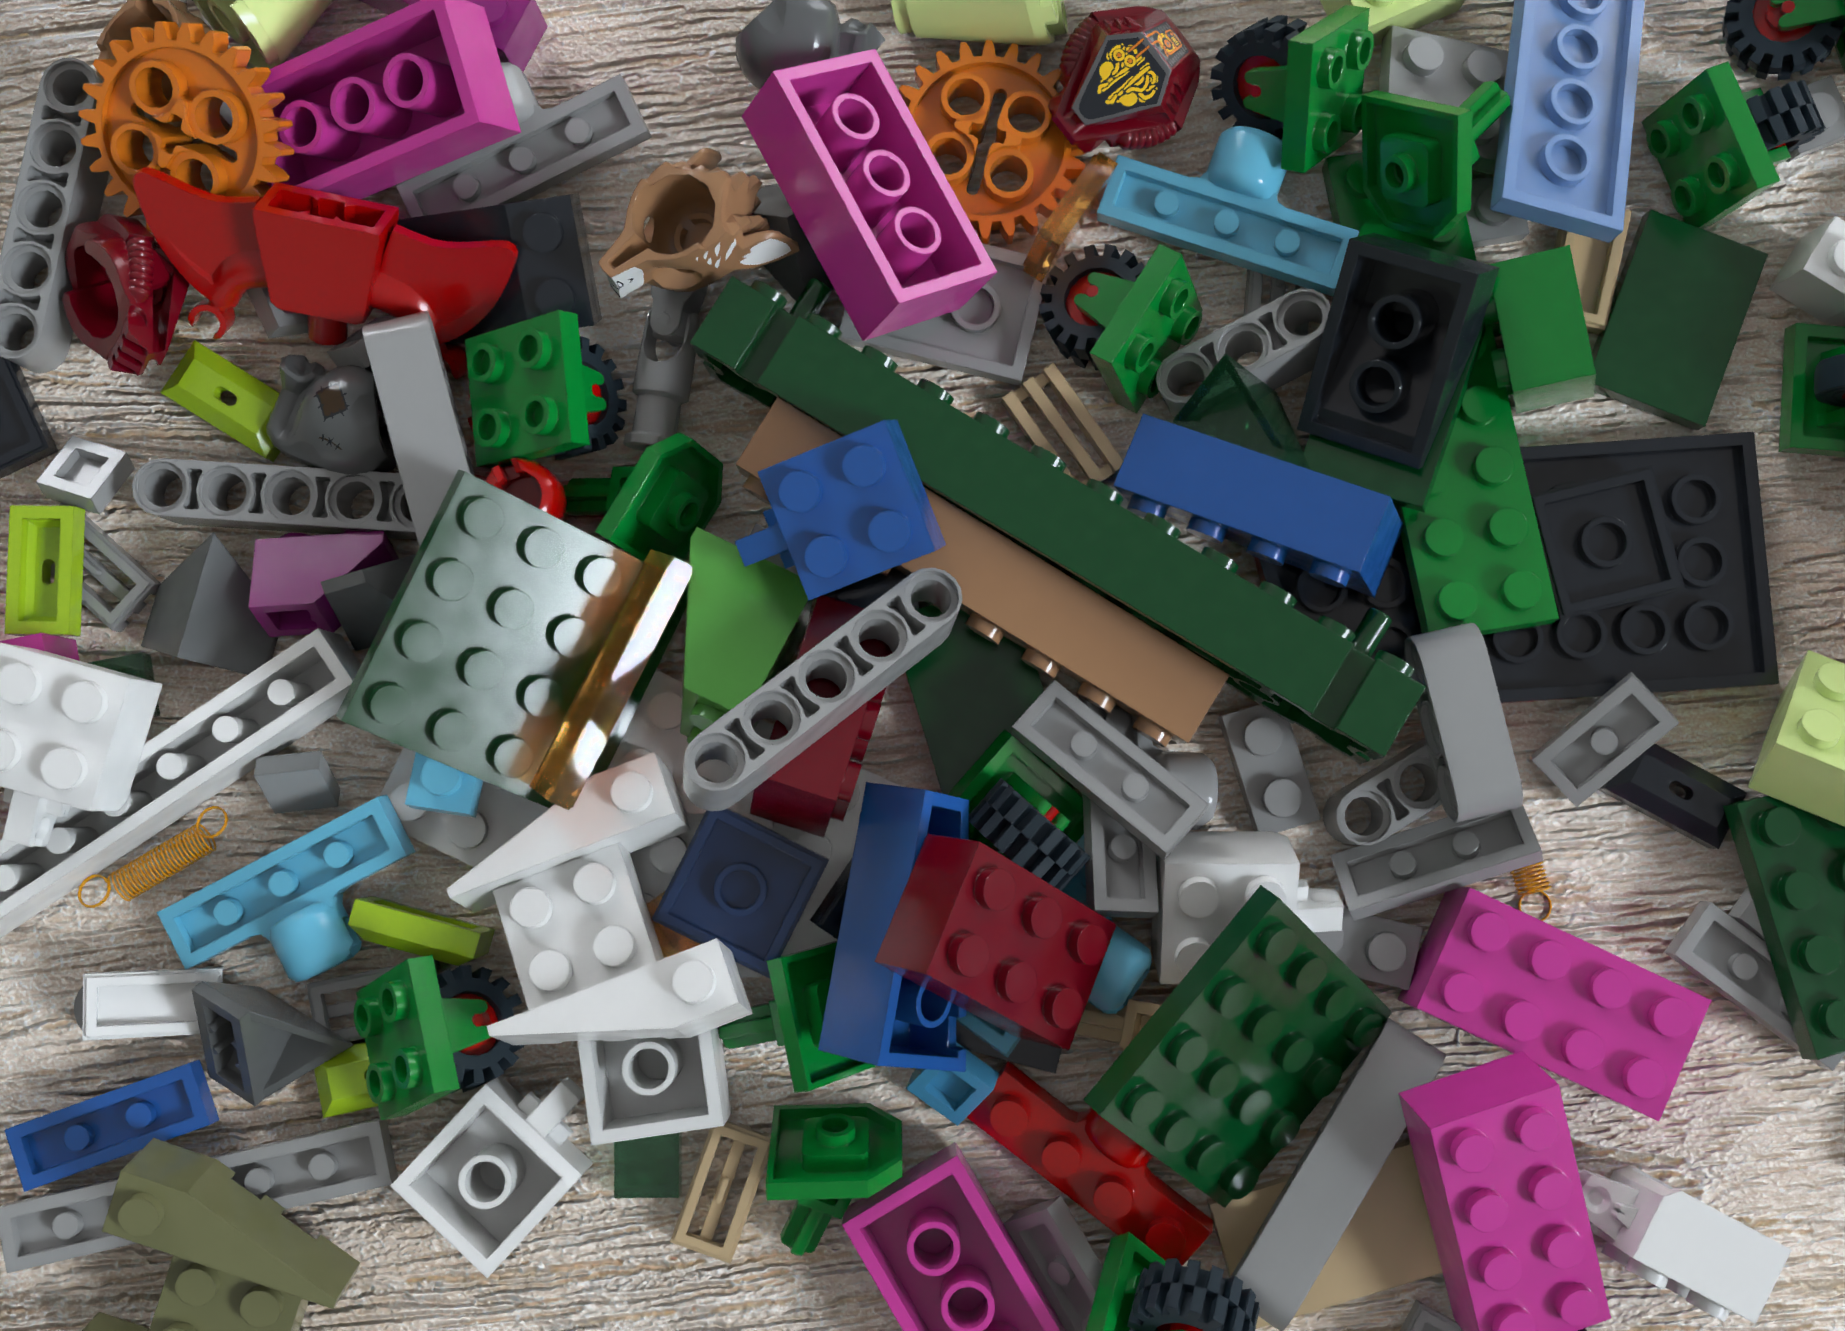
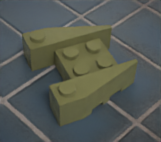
M153 1138L120 1171L102 1232L173 1255L151 1326L147 1328L98 1312L82 1331H299L309 1301L334 1309L356 1274L360 1262L323 1235H320L316 1240L281 1215L285 1208L266 1194L260 1200L235 1182L232 1178L236 1173L219 1160Z

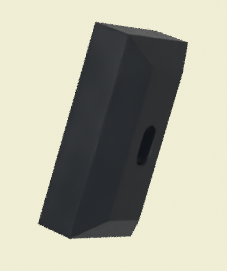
M1657 744L1652 745L1598 789L1710 849L1720 848L1730 828L1723 806L1743 801L1747 795V792ZM1671 782L1685 790L1686 795L1684 799L1669 790Z

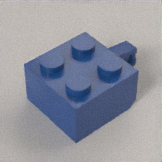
M898 420L880 421L758 471L772 507L763 512L768 528L735 541L745 567L780 554L785 569L795 565L808 600L946 546Z

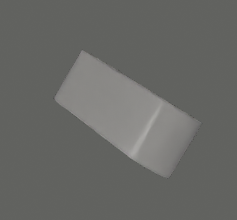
M1298 289L1172 353L1163 360L1156 376L1158 390L1172 416L1177 422L1185 426L1199 427L1206 425L1312 371L1330 311L1329 301L1322 293L1313 289ZM1317 322L1320 324L1318 329L1311 334L1305 336L1293 334L1295 329L1304 323ZM1246 353H1262L1259 359L1251 365H1235L1237 360ZM1194 381L1204 382L1200 390L1195 394L1187 397L1178 396L1181 388L1186 384Z
M1470 622L1407 637L1404 644L1405 660L1415 670L1411 678L1426 686L1416 705L1439 796L1446 815L1451 822L1458 823L1520 808L1523 802L1521 779L1487 647L1480 629L1475 623Z
M1425 738L1341 788L1327 800L1323 809V822L1327 832L1335 840L1344 844L1371 846L1385 840L1442 804ZM1410 765L1417 768L1425 780L1422 794L1414 801L1408 799L1400 788L1401 774ZM1357 798L1364 801L1371 812V822L1368 828L1360 834L1353 833L1347 827L1345 821V811L1348 804Z

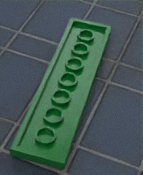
M1362 152L1325 159L1322 166V174L1333 223L1358 230V236L1377 233L1477 261L1466 215L1446 235L1433 240L1386 227L1363 191ZM1492 325L1486 326V333L1425 513L1394 505L1403 524L1401 540L1422 634L1472 622L1480 629L1481 634L1485 635L1552 624L1559 619L1506 387L1498 388L1491 355V350L1497 349Z

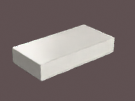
M223 966L190 968L187 970L185 968L84 973L82 1041L200 1034L191 989L202 981L223 983Z

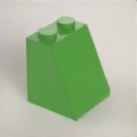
M696 527L690 539L680 733L687 736L688 743L788 667L805 635L813 599L808 600L799 575L766 559L745 567L736 545L699 527ZM757 721V722H755V723L753 724L752 727H753L754 730H755V728H756V726H757V724H758L759 721Z

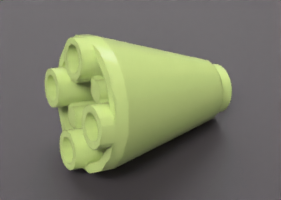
M891 0L893 16L899 33L913 32L918 38L975 42L992 40L993 43L1042 46L1055 43V36L1068 33L1067 15L1063 0Z

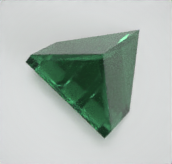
M1226 353L1173 419V424L1307 469L1310 468L1277 392Z

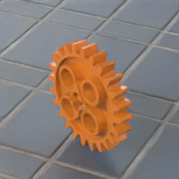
M158 21L155 22L154 30L151 27L131 28L132 42L130 40H112L109 45L116 60H94V67L105 80L103 83L83 84L82 89L97 100V104L94 109L79 110L78 116L94 123L96 133L83 137L81 144L100 149L102 157L94 161L89 168L91 172L109 171L113 179L104 191L107 197L124 194L128 196L123 211L126 217L143 215L134 190L133 177L144 167L159 170L196 188L222 196L263 197L270 189L267 185L268 182L276 183L289 180L290 176L275 164L277 157L294 154V148L279 142L277 132L292 127L293 122L286 118L274 117L272 108L285 99L284 93L264 92L261 86L268 79L271 73L268 67L247 69L246 66L252 49L248 46H232L228 49L229 39L227 32L208 31L205 34L203 24L182 22L179 28L176 22ZM164 73L169 77L173 88L170 101L166 99L161 88ZM223 102L228 105L233 117L232 127L229 131L225 129L220 119V107ZM137 106L158 121H151L138 114ZM182 121L181 128L166 123ZM145 135L149 138L153 147V159L151 162L143 150V138ZM192 137L195 139H201L205 141V143L191 144ZM222 144L237 153V160L217 145ZM203 163L207 165L212 174L213 184L210 191L202 183L200 173ZM146 222V229L152 232Z
M986 40L982 56L975 57L967 43L961 42L959 60L953 63L941 50L936 52L937 72L933 74L928 69L918 65L915 68V81L919 89L901 85L899 93L934 157L937 158L945 154L954 155L964 163V167L957 173L944 175L974 230H977L981 243L988 244L991 230H999L1004 241L1009 245L1013 243L1015 226L1021 224L1031 236L1037 234V213L1052 221L1058 218L1059 207L1053 197L1063 201H1072L1076 188L1068 179H1082L1086 164L1075 157L1086 153L1081 151L1077 145H1071L1051 119L1052 114L1048 104L1058 94L1056 90L1060 84L1061 70L1058 68L1042 76L1039 74L1041 54L1037 52L1023 64L1017 61L1018 44L1012 43L1005 56L999 57L995 54L992 40ZM997 93H1003L1006 96V100L998 118L995 143H992L990 146L979 191L975 195H971L967 192V187L976 166L977 148L984 139L994 96ZM970 97L976 100L981 105V108L976 113L960 115L953 111L949 105L956 98ZM1018 114H1030L1040 122L1041 126L1029 133L1020 132L1010 124L1009 120ZM1004 171L1013 172L1023 180L1024 185L1016 191L1005 192L998 189L991 179L996 174Z

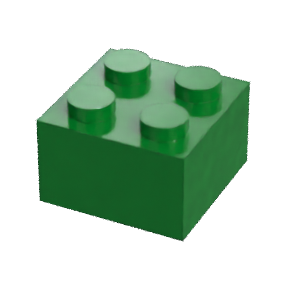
M1570 245L1489 264L1499 267V271L1484 320L1486 326L1492 325L1494 337L1501 336L1503 347L1491 350L1498 388L1506 387L1508 398L1513 397L1516 414L1594 397L1596 372Z

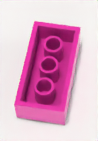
M420 0L271 68L268 79L261 86L265 93H284L285 99L272 108L274 117L286 118L293 122L292 127L277 132L279 142L294 148L293 155L276 158L275 164L290 176L288 181L279 183L357 199L366 198L521 133L485 8L467 0ZM268 182L267 185L271 188L274 183Z
M876 49L776 70L771 73L743 113L742 118L862 341L959 310L997 273V270Z
M1464 886L1444 893L1418 951L1409 990L1402 989L1397 999L1511 1054L1523 1051L1539 1067L1657 1121H1660L1712 1001L1475 889Z
M1523 1051L1398 1093L1453 1317L1463 1331H1578L1611 1319L1559 1084Z
M956 1141L905 1171L903 1177L869 1198H861L848 1206L843 1216L842 1226L903 1331H1066Z

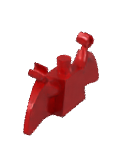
M149 167L141 168L133 177V186L139 205L156 241L179 273L190 285L206 297L189 312L188 322L193 327L200 320L203 311H209L216 315L220 327L213 339H220L232 327L236 318L233 308L238 305L247 290L254 288H268L270 302L278 309L308 315V337L317 344L328 346L345 342L348 337V323L354 325L365 323L374 308L395 318L428 311L437 335L443 360L449 364L451 374L458 380L468 372L466 352L460 346L445 343L468 332L491 311L506 288L518 257V249L510 241L448 242L432 239L397 224L399 207L279 182L274 183L263 197L222 196L201 190Z

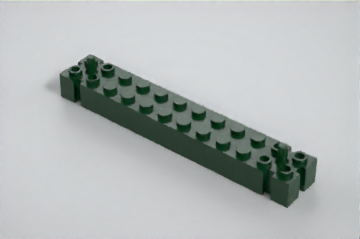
M733 276L730 278L690 341L697 355L704 359L703 364L710 376L748 399L758 401L769 409L777 397L842 437L883 420H898L923 487L1229 674L1230 676L1225 684L1288 722L1298 724L1316 735L1315 738L1355 762L1362 764L1369 762L1371 758L1376 760L1385 757L1426 686L1411 678L1415 671L1414 668L1397 656L1379 650L1374 659L1371 658L1392 620L1387 614L1378 609L1369 608L1354 633L1343 624L1321 615L1317 622L1294 609L1297 600L1282 588L1266 581H1262L1259 587L1235 574L1239 566L1221 552L1210 547H1204L1201 553L1177 540L1181 532L1167 520L1152 513H1146L1143 519L1120 506L1124 500L1123 497L1106 484L1095 479H1089L1086 485L1063 472L1067 466L1066 463L1050 451L1037 445H1033L1030 451H1027L1008 440L1007 437L1010 431L996 419L982 412H976L974 417L971 418L951 406L954 398L935 383L921 378L918 384L915 385L895 373L898 365L881 351L865 345L860 352L839 340L843 334L841 330L818 315L832 293V290L820 280L815 278L809 280L793 308L788 313L783 309L788 302L787 299L771 286L759 280H754L752 285L748 286Z

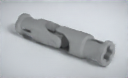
M652 285L651 295L653 304L646 316L632 389L633 393L638 396L632 432L626 433L624 436L623 444L625 446L645 451L646 447L677 433L681 405L689 402L696 352L690 341L700 327L698 314L702 309L708 286L691 292H674ZM657 339L666 341L674 347H681L674 357L658 361L656 355Z

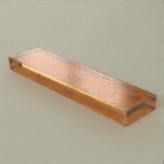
M652 549L649 551L530 784L532 789L549 802L567 810H570L571 807L573 808L693 573L692 566L673 556Z

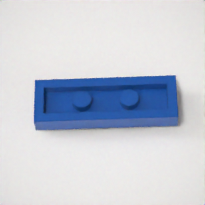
M199 1059L10 1127L4 1131L23 1190L26 1192L142 1150L153 1138L167 1141L219 1121V1117Z

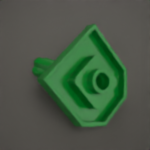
M1483 82L1459 107L1379 90L1362 95L1363 191L1386 227L1433 240L1446 235L1471 210L1472 165L1480 158L1475 141L1510 105V96L1506 91L1501 90L1496 82Z
M679 432L646 447L634 467H613L611 478H572L569 480L567 485H563L567 501L565 512L572 516H604L595 531L597 534L627 554L676 578L689 556L690 539L696 527L705 530L721 504L723 463L694 439Z
M837 941L767 960L774 999L768 1001L769 1003L750 1006L753 1014L718 1027L719 1038L723 1040L725 1047L729 1049L777 1041L778 1046H785L794 1093L808 1092L875 1067V1065L818 1050Z
M871 1103L774 1105L766 1175V1199L797 1200L781 1231L780 1238L781 1243L789 1247L792 1254L802 1256L804 1252L812 1253L815 1251L832 1216L842 1219L852 1198H869L903 1177L902 1121Z

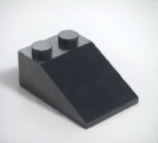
M579 193L398 219V225L432 239L448 242L504 240L512 242L518 249V257L511 277L495 306L472 329L445 344L465 342V339L556 310L578 314L579 328L594 326L602 319Z
M1377 233L1350 238L1297 430L1416 469L1422 468L1479 335L1499 267Z

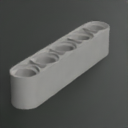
M62 58L53 62L44 71L40 80L0 255V357L35 373H47L57 369L65 361L69 352L73 330L67 319L62 297L64 292L73 290L66 268L65 250L76 225L98 221L109 176V171L91 172L89 168L94 161L102 157L100 149L81 144V139L96 133L94 123L78 116L79 110L96 108L97 100L88 95L82 103L75 105L77 97L84 91L82 89L84 83H103V81L87 63L76 58ZM76 148L73 159L68 164L61 166L64 155L69 150ZM62 207L60 219L54 225L48 227V220L51 214L56 209ZM48 267L46 280L39 287L34 288L37 274L42 269ZM34 327L32 342L26 348L21 349L23 335Z
M428 311L362 326L367 354L419 548L458 469L474 475L441 349Z
M161 458L153 459L142 465L136 472L132 483L133 497L139 507L147 513L182 525L318 534H342L345 531H384L388 538L417 540L400 473L369 471L358 474L360 476L346 477L351 474L337 473L324 468ZM180 478L182 481L181 496L175 503L167 506L164 497L166 488L172 481ZM244 482L246 486L245 500L238 508L229 510L227 506L228 492L234 485ZM308 486L310 490L308 506L304 511L292 515L289 508L291 495L298 488ZM364 490H372L374 494L372 510L363 518L355 519L351 509L354 498Z
M922 568L911 573L699 733L688 744L684 755L683 787L689 800L697 807L708 811H722L735 805L940 646L950 635L962 603L961 588L956 579L946 571L937 568ZM924 600L932 602L939 607L942 615L938 617L923 616L915 610L912 603ZM867 639L883 641L889 646L892 654L886 657L869 655L863 650L860 642ZM817 678H825L834 682L841 693L832 698H822L812 693L807 683ZM772 718L785 725L788 733L780 739L768 740L755 733L752 726L761 719ZM717 759L731 766L734 774L724 782L713 783L702 778L696 769L707 760Z
M1387 1018L1384 1022L1381 1032L1375 1041L1368 1046L1231 1277L1235 1275L1243 1281L1242 1289H1252L1256 1295L1255 1302H1259L1260 1310L1258 1316L1279 1331H1284L1295 1316L1403 1133L1406 1122L1398 1093L1432 1082L1446 1057L1444 1052L1390 1018Z

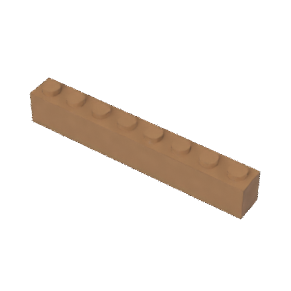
M777 397L736 462L740 474L747 478L742 487L753 496L770 505L758 471L839 439L842 436ZM924 487L946 546L893 568L907 576L922 568H937L946 571L956 579L961 588L962 603L960 609L970 615L965 623L968 628L997 645L1003 636L1026 649L1020 658L1022 661L1052 679L1055 678L1059 670L1081 683L1076 693L1097 708L1110 713L1116 705L1137 718L1132 728L1154 743L1166 748L1171 739L1178 744L1190 742L1229 678V674ZM891 569L880 572V574L887 576ZM925 601V602L929 603L930 605H932V606L936 607L937 609H939V607H937V606H936L935 604H933L932 602Z

